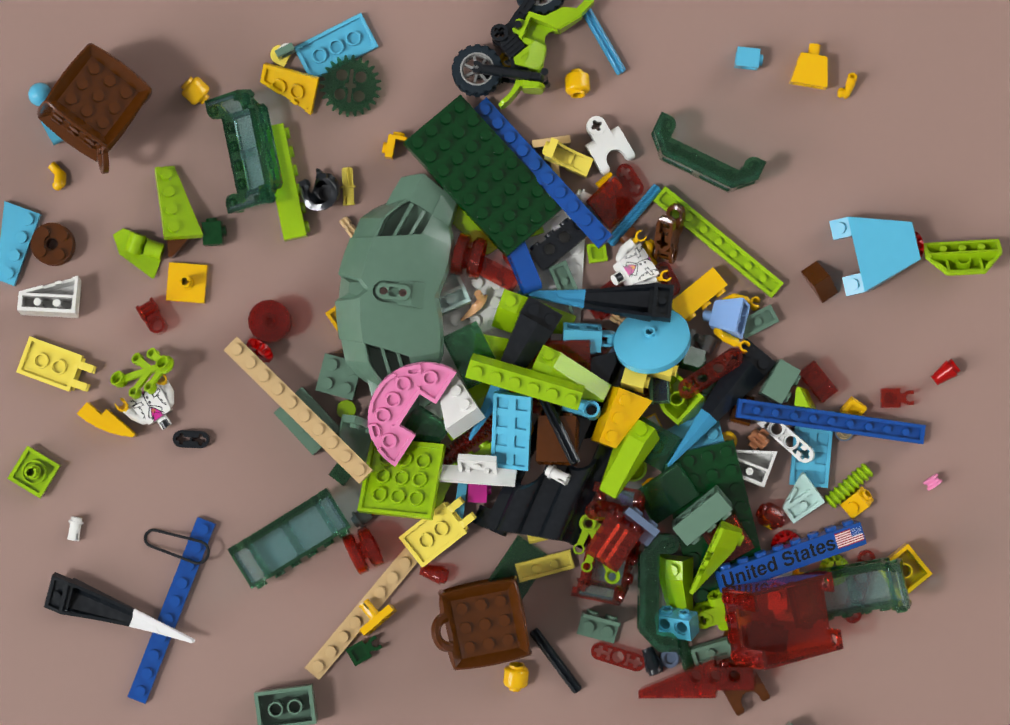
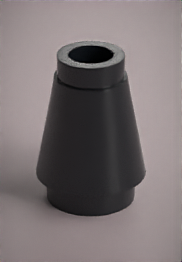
M653 647L642 650L645 670L649 677L664 672L662 668L664 665Z

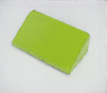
M797 387L794 405L816 409L808 389Z

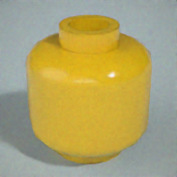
M576 68L566 74V93L572 98L585 97L590 91L588 73Z
M189 77L181 86L183 89L181 92L182 96L192 105H196L199 102L203 104L210 97L207 94L210 89L209 86L199 77Z
M511 662L504 668L503 683L510 691L519 692L528 685L529 670L525 667L524 663Z

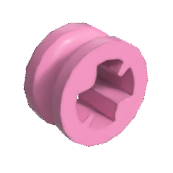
M936 473L926 479L923 484L928 486L927 490L929 491L938 486L942 479H938V474Z

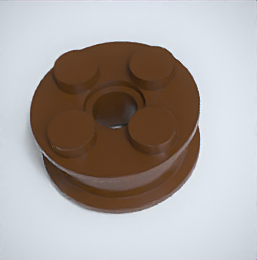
M58 223L41 225L35 230L31 238L33 255L40 262L50 266H60L67 263L74 255L76 249V241L72 232ZM56 239L58 245L55 249L51 250L49 243Z

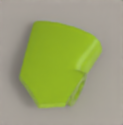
M125 228L113 234L119 254L150 278L154 279L166 244L146 238L143 234Z

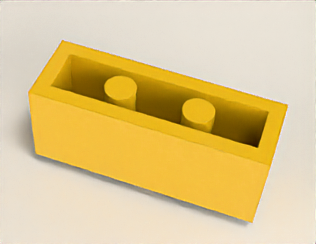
M712 267L672 300V310L679 313L689 322L696 316V310L700 307L704 310L711 304L710 299L713 296L718 298L726 292L724 287L728 284Z

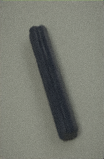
M539 399L571 465L579 463L580 459L553 403Z
M538 628L533 629L530 632V636L574 694L582 689L581 685Z

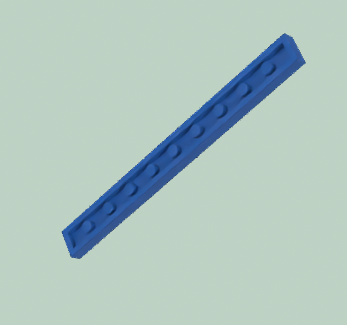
M487 97L474 108L536 176L537 182L598 249L613 237Z
M740 398L737 400L735 418L916 444L924 443L926 425Z
M197 517L190 537L202 540L208 545L216 524ZM188 540L182 557L200 562L203 559L206 547L202 543ZM180 560L157 619L158 621L174 629L176 628L200 565ZM152 632L127 697L144 704L147 703L172 637Z

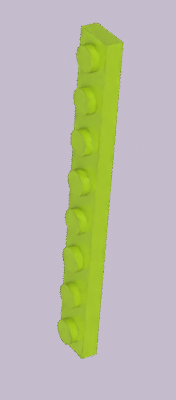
M666 186L653 200L665 212L673 203L682 205L685 208L683 227L770 298L784 284ZM672 210V217L675 219L679 218V212Z

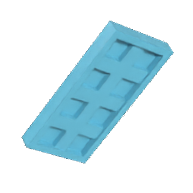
M501 391L493 393L491 456H497L498 468L529 471L533 397Z
M794 426V432L813 448L815 458L810 463H802L791 454L789 485H794L800 474L804 472L815 487L828 488L833 432ZM793 437L792 447H794L797 442L795 437ZM801 443L799 448L794 450V452L796 453L797 450H799L803 454V459H809L810 456L808 455V453L810 451L802 450L800 447L803 446V444Z

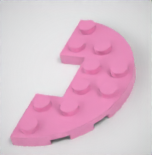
M416 362L394 370L377 386L368 408V429L371 440H373L378 452L390 464L396 467L416 436V433L401 425V422L419 394L437 404L457 373V370L436 362Z

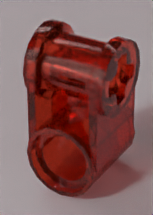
M153 297L149 298V301L143 305L135 307L151 332L157 335L166 332L168 324ZM158 320L161 321V329L154 330V323Z

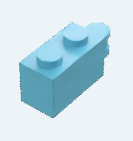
M563 322L562 351L567 353H601V347L614 346L615 332L612 330H602V324Z

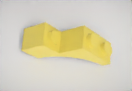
M551 138L550 142L546 141L542 150V154L545 155L544 160L564 167L568 172L587 178L594 160L593 158L565 146L555 138Z
M675 365L666 371L655 374L637 373L625 367L621 379V387L643 393L644 388L648 389L651 377L671 382L672 376L676 377L679 366Z

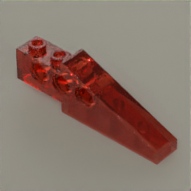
M714 656L647 684L639 689L638 694L639 698H716L718 690H755L756 667L755 664H750V661L746 660L739 661V664H731V661H720L717 664V656ZM698 671L701 674V679H695L692 676V672ZM731 671H737L740 674V678H732ZM711 672H719L721 678L714 679L711 675Z

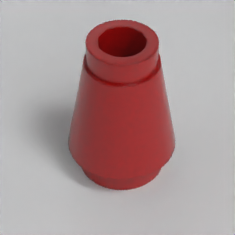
M952 359L946 360L931 377L939 385L958 376L957 373L960 372V369Z

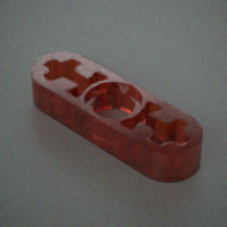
M597 642L591 647V654L597 660L632 671H641L645 666L643 656L638 653L602 642ZM603 646L602 649L608 652V648H611L609 660L605 659L607 657L605 654L596 656L597 653L594 649ZM620 651L623 653L624 657L621 662H615L612 659L614 652ZM627 654H631L629 659L635 660L636 657H639V661L642 662L636 668L633 667L634 664L631 662H627L628 665H623L626 662Z

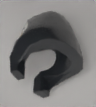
M319 168L316 169V180L312 193L309 190L311 185L309 180L304 179L298 182L301 197L308 209L314 211L326 210L333 206L340 196V185L337 179L330 173H323Z

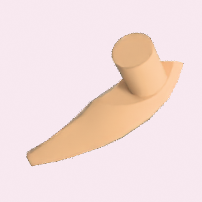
M476 290L474 292L477 298L476 302L472 304L471 308L460 320L464 321L476 314L485 305L488 295H483L480 290Z

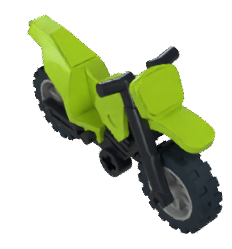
M517 0L520 7L513 14L510 21L506 25L496 24L491 29L494 46L501 49V52L510 61L511 68L504 67L496 51L488 46H480V44H475V46L469 45L466 49L460 50L453 60L452 76L456 86L468 96L480 97L494 92L501 83L514 84L509 94L498 104L501 109L510 105L520 91H523L525 94H543L545 88L550 87L547 76L548 69L543 68L547 53L546 36L549 33L561 35L582 20V17L594 5V0H584L577 8H559L563 5L564 0H546L547 2L543 4L541 3L544 0ZM476 58H483L484 60L481 63ZM471 59L474 60V62H473L474 65H473V66H470V65H468V64H466V63H467L468 61H470ZM464 67L472 70L465 75L463 73ZM474 75L473 83L469 82L466 78ZM484 80L483 83L476 84L477 81Z

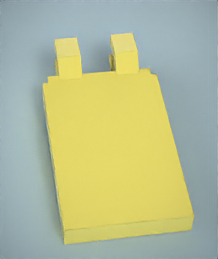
M29 336L16 372L69 392L71 390L74 391L75 388L88 392L91 385L79 381L81 371L84 370L95 374L97 367L85 363L86 359L83 355Z
M461 496L451 504L448 501L446 503L443 502L434 509L433 520L421 519L399 537L422 568L464 536L469 529L467 525L477 518L473 511L463 519L457 514L455 510L465 503Z

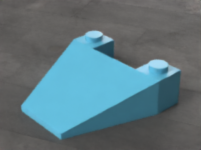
M844 217L829 221L833 240L852 237L860 269L858 274L842 277L846 296L869 292L921 260L913 222L862 217Z

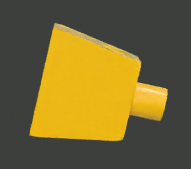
M809 43L808 53L801 52L799 54L789 84L821 90L827 88L828 58L819 55L821 45Z

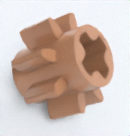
M755 428L747 437L750 441L747 445L753 450L757 448L763 450L770 442V439L767 437L770 433L764 428L760 430Z

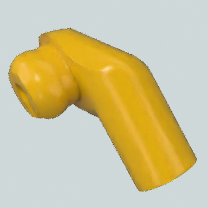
M853 72L848 74L845 88L840 87L837 91L839 98L847 99L856 85L857 74Z
M54 161L48 166V169L55 175L52 186L55 190L59 191L65 187L67 175Z
M646 240L642 246L653 264L657 265L658 262L652 256L653 249L655 248L654 240Z

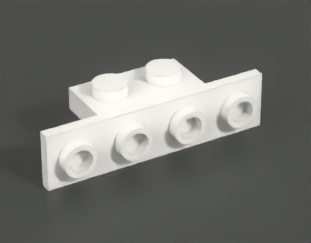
M458 454V465L443 464L439 479L440 482L515 487L517 470L498 468L497 456Z

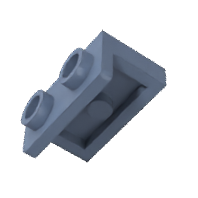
M629 507L617 524L645 546H649L660 532L657 529L659 525L651 519L648 521L642 517L643 513L636 507L633 509Z

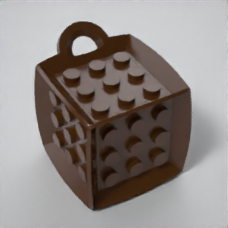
M89 43L63 72L47 98L39 106L37 115L62 140L82 154L98 162L101 174L109 173L108 152L127 130L140 108L150 99L152 89L124 63L100 47Z
M516 575L473 581L438 591L440 614L433 620L431 635L436 647L443 652H448L453 670L493 666L531 656L532 651L529 646L526 617ZM443 624L446 625L449 642L442 638L441 627Z

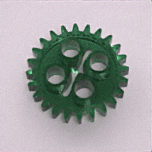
M345 55L344 61L337 57L338 63L335 64L331 61L332 68L325 67L328 73L321 74L325 81H320L319 83L325 85V88L320 89V92L326 93L322 99L329 100L326 106L334 105L332 111L338 108L339 115L343 111H346V117L349 116L350 112H353L354 117H356L357 111H360L363 115V108L371 110L368 104L375 105L376 103L373 98L380 97L375 93L381 90L380 87L376 86L381 80H375L379 73L372 72L375 66L368 67L369 60L362 63V57L358 61L355 60L354 55H352L351 60H348L347 55ZM350 69H353V84L356 85V88H352L351 102L348 103V88L345 87V84L349 83ZM339 70H344L347 73V78L344 81L338 80L336 77ZM358 72L365 73V82L359 83L356 81L355 76ZM337 89L345 91L344 99L338 100L335 98L334 93ZM357 91L364 93V100L361 102H357L353 98L354 93Z

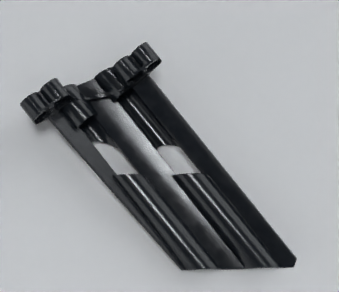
M615 352L576 362L611 386L622 388L621 379L625 366L620 363ZM597 402L602 411L604 402ZM553 403L558 416H563V413H567L562 411V406ZM590 406L587 409V414L589 415L597 412V407ZM543 409L539 416H544L545 412ZM575 415L580 419L578 451L583 439L592 437L598 419L589 420ZM538 418L531 435L530 461L536 451ZM598 444L590 464L582 468L570 465H556L557 469L571 475L566 486L552 478H547L545 471L549 465L545 466L543 473L536 480L526 485L521 484L526 471L517 470L515 487L503 486L492 509L480 505L476 513L477 518L473 520V523L504 537L507 536V533L523 534L564 541L574 546L578 542L582 531L579 526V520L588 512L613 448ZM588 535V537H587V539H586V541H585L584 547H586V544H587V542H588V540H589L590 535Z

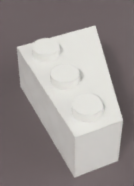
M75 276L64 281L60 280L45 286L41 285L19 291L17 311L21 315L78 318L82 281L79 276Z
M456 373L440 397L445 430L453 439L486 418Z
M736 450L743 480L760 487H765L778 451Z

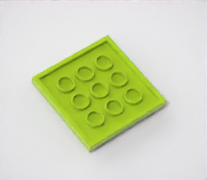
M371 440L366 464L374 471L362 482L357 511L366 514L433 520L446 446L438 443L412 441L395 467L382 457L373 440Z

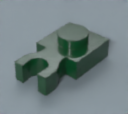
M376 635L372 636L366 644L362 639L346 649L355 666L372 657L371 651L383 648L381 644L377 647L372 645V641L377 639Z

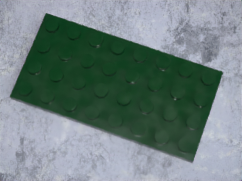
M461 94L403 143L505 257H508L562 210L537 182L536 176Z
M733 439L689 449L669 467H667V464L673 454L658 457L673 519L717 484L732 502L733 508L731 510L732 514L723 521L741 528L742 535H744L741 545L736 546L735 550L723 563L737 562L736 559L743 556L752 557L755 552L761 550ZM722 519L715 523L717 526L709 533L705 531L700 535L702 538L694 545L689 544L687 546L678 536L683 556L693 557V580ZM715 573L693 594L695 604L708 601L707 595L711 591L719 589ZM768 580L743 588L744 594L767 589Z

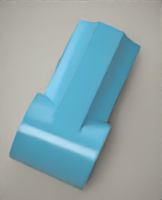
M581 399L578 411L562 406V411L573 413L589 420H597L601 415L599 404L592 400ZM590 406L597 407V412L593 415L587 414V409Z

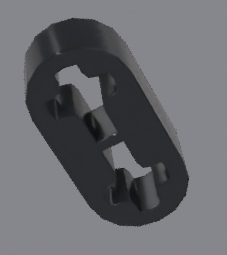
M180 430L173 435V443L177 447L205 448L210 442L209 435L203 431ZM181 433H183L184 437H190V441H183V444H180V441H177V437H180ZM200 434H203L206 442L199 445V442L193 441V438H198Z

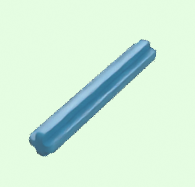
M590 8L583 17L615 73L620 75L625 72L626 68Z
M653 184L611 233L613 237L607 243L611 246L616 245L619 239L661 192V188L658 185Z

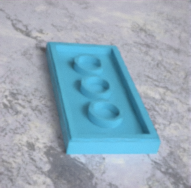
M359 13L294 48L306 73L322 77L379 46L362 13Z

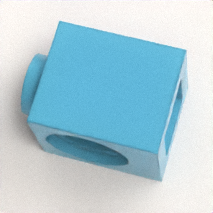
M738 46L734 68L757 71L759 66L763 64V54H760L761 49Z

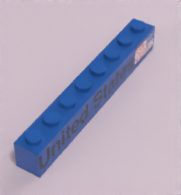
M846 519L842 521L841 525L827 526L824 528V531L819 533L818 531L810 532L807 534V537L802 539L800 537L789 540L790 543L785 545L782 543L772 546L771 550L755 552L752 557L743 556L736 559L737 562L723 563L714 572L721 593L729 594L865 545L867 543L861 522Z

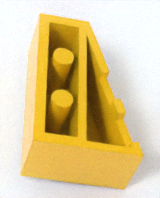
M611 386L591 441L616 449L651 404L652 400L620 387Z

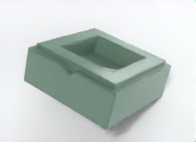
M291 42L282 44L275 50L278 59L281 60L295 53L296 50Z

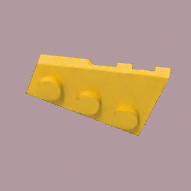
M265 62L260 82L277 94H281L291 100V103L300 106L308 114L311 115L313 113L320 77Z

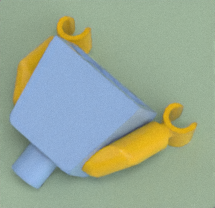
M732 293L722 298V300H716L712 311L704 310L702 319L704 322H709V326L719 339L733 347L738 346L739 351L742 354H746L748 351L744 350L741 345L750 347V343L746 340L740 342L739 339L743 338L749 310L757 311L760 308L759 305L753 304V302L760 303V298L754 296L749 299L748 296Z

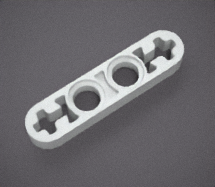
M755 421L800 462L810 463L815 458L813 448L787 425L780 424L782 432L776 435L772 432V427L776 423L769 424L768 422ZM790 436L796 438L797 442L794 447H789L786 443L787 438ZM801 443L803 444V446L800 447L802 450L810 451L808 453V455L810 456L809 459H803V454L799 450H797L796 453L794 452V450L799 448Z

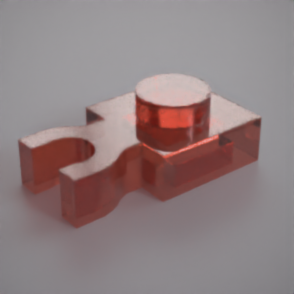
M900 388L880 389V408H901V403L914 405V401L909 402L906 399L908 394H914V390L900 393Z

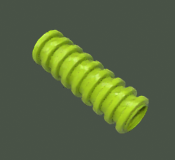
M860 464V468L857 467L855 472H851V476L848 475L847 479H843L842 483H838V487H834L833 491H829V495L824 496L832 508L836 509L837 504H842L841 501H845L847 496L850 497L851 492L854 493L856 488H860L859 485H863L865 480L868 481L869 477H873V472L866 464Z

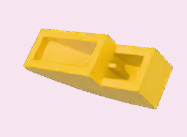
M86 402L77 413L88 423L109 433L127 437H136L138 435L112 411L106 409L101 413L90 402Z

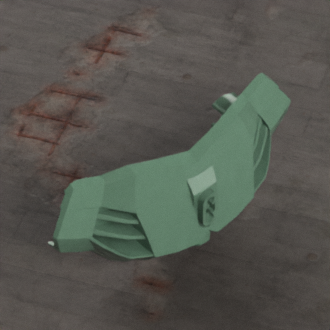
M424 173L401 177L387 203L374 208L360 218L352 238L349 239L338 272L341 282L339 298L335 301L338 335L342 342L344 359L354 373L368 383L371 396L380 382L394 370L416 362L441 363L444 354L443 320L439 297L446 282L455 249L452 224L458 204L444 189ZM385 287L388 293L383 295L380 293V289ZM402 289L407 291L404 297L399 295V291ZM419 394L406 415L419 408L421 410L433 402Z

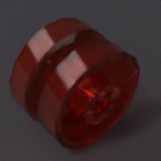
M460 233L453 251L450 273L461 276L466 269L468 278L478 280L483 267L488 240L477 237L472 245L471 235Z
M264 300L257 303L250 311L248 317L249 329L261 341L268 343L279 342L286 338L291 331L292 316L289 310L280 302ZM272 318L273 323L269 325L266 323V320Z
M367 525L357 529L360 542L352 533L342 537L346 550L360 575L369 571L370 566L367 558H369L374 567L385 563L381 549Z

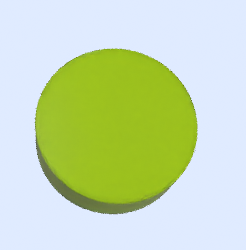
M343 400L337 406V414L341 418L342 414L355 415L356 413L355 404L349 400Z

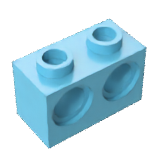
M667 605L662 606L654 615L656 635L692 641L700 632L698 612L674 608Z

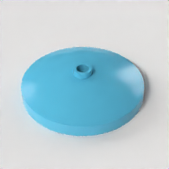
M672 310L670 322L654 320L648 322L627 317L617 328L613 344L618 360L627 369L642 374H655L674 367L685 357L690 348L691 333L686 320L679 313Z

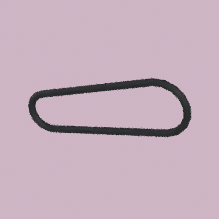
M149 529L144 535V542L150 548L192 564H203L210 556L209 546L206 542L199 539L158 529ZM153 531L199 542L205 545L207 555L203 561L195 562L149 544L147 542V535Z

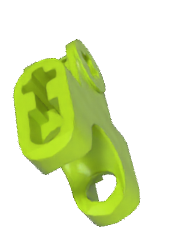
M716 589L707 595L708 601L695 604L693 611L698 612L699 628L706 629L717 625L719 630L725 631L750 623L753 619V614L748 607L736 608L732 606L735 602L742 600L744 590L740 589L724 594L719 589Z

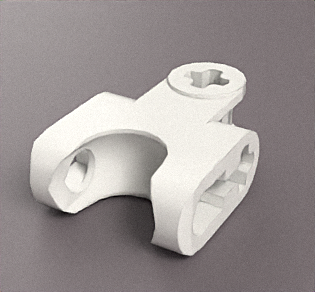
M594 116L588 120L586 130L592 141L587 143L585 147L590 157L594 159L593 162L600 174L605 176L610 171L606 158L611 151L620 152L628 161L635 158V153L619 126L610 130L605 120L600 116ZM593 122L596 124L600 123L599 131L591 128Z

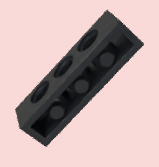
M587 205L586 207H587V208L594 214V216L603 224V222L601 221V219H600V218L597 216V214L592 210V208H591L589 205ZM568 217L559 224L561 227L557 231L552 229L544 236L546 240L541 244L536 242L529 248L532 260L542 272L587 237L582 230H577L574 227L572 219ZM560 233H568L570 240L568 242L560 241ZM547 244H552L555 247L553 254L545 253L544 247Z

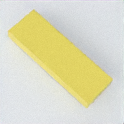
M568 549L515 563L519 583L574 569L575 565L571 550Z

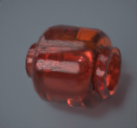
M772 502L761 504L756 512L758 523L769 530L781 528L786 520L784 510Z

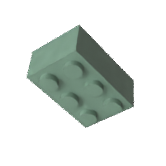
M301 387L295 394L338 434L339 425L304 387ZM281 406L274 412L312 455H315L322 449Z
M716 484L672 520V529L687 546L689 544L694 545L702 538L700 535L705 531L709 533L717 526L715 523L720 519H727L732 514V502Z
M313 683L254 692L258 725H311L318 722Z

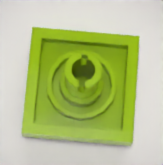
M27 446L7 479L41 499L61 465L32 447Z

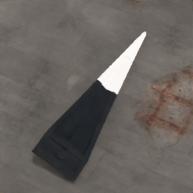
M56 572L51 577L44 605L49 610L62 615L137 628L189 643H194L195 641L194 638L76 578L71 579Z

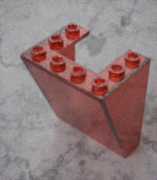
M815 571L722 588V601L725 607V620L728 626V639L731 645L733 664L768 670L843 649L841 630L829 627L824 591H835L832 572ZM824 578L827 579L828 586L825 584ZM833 634L836 636L837 643L833 639Z

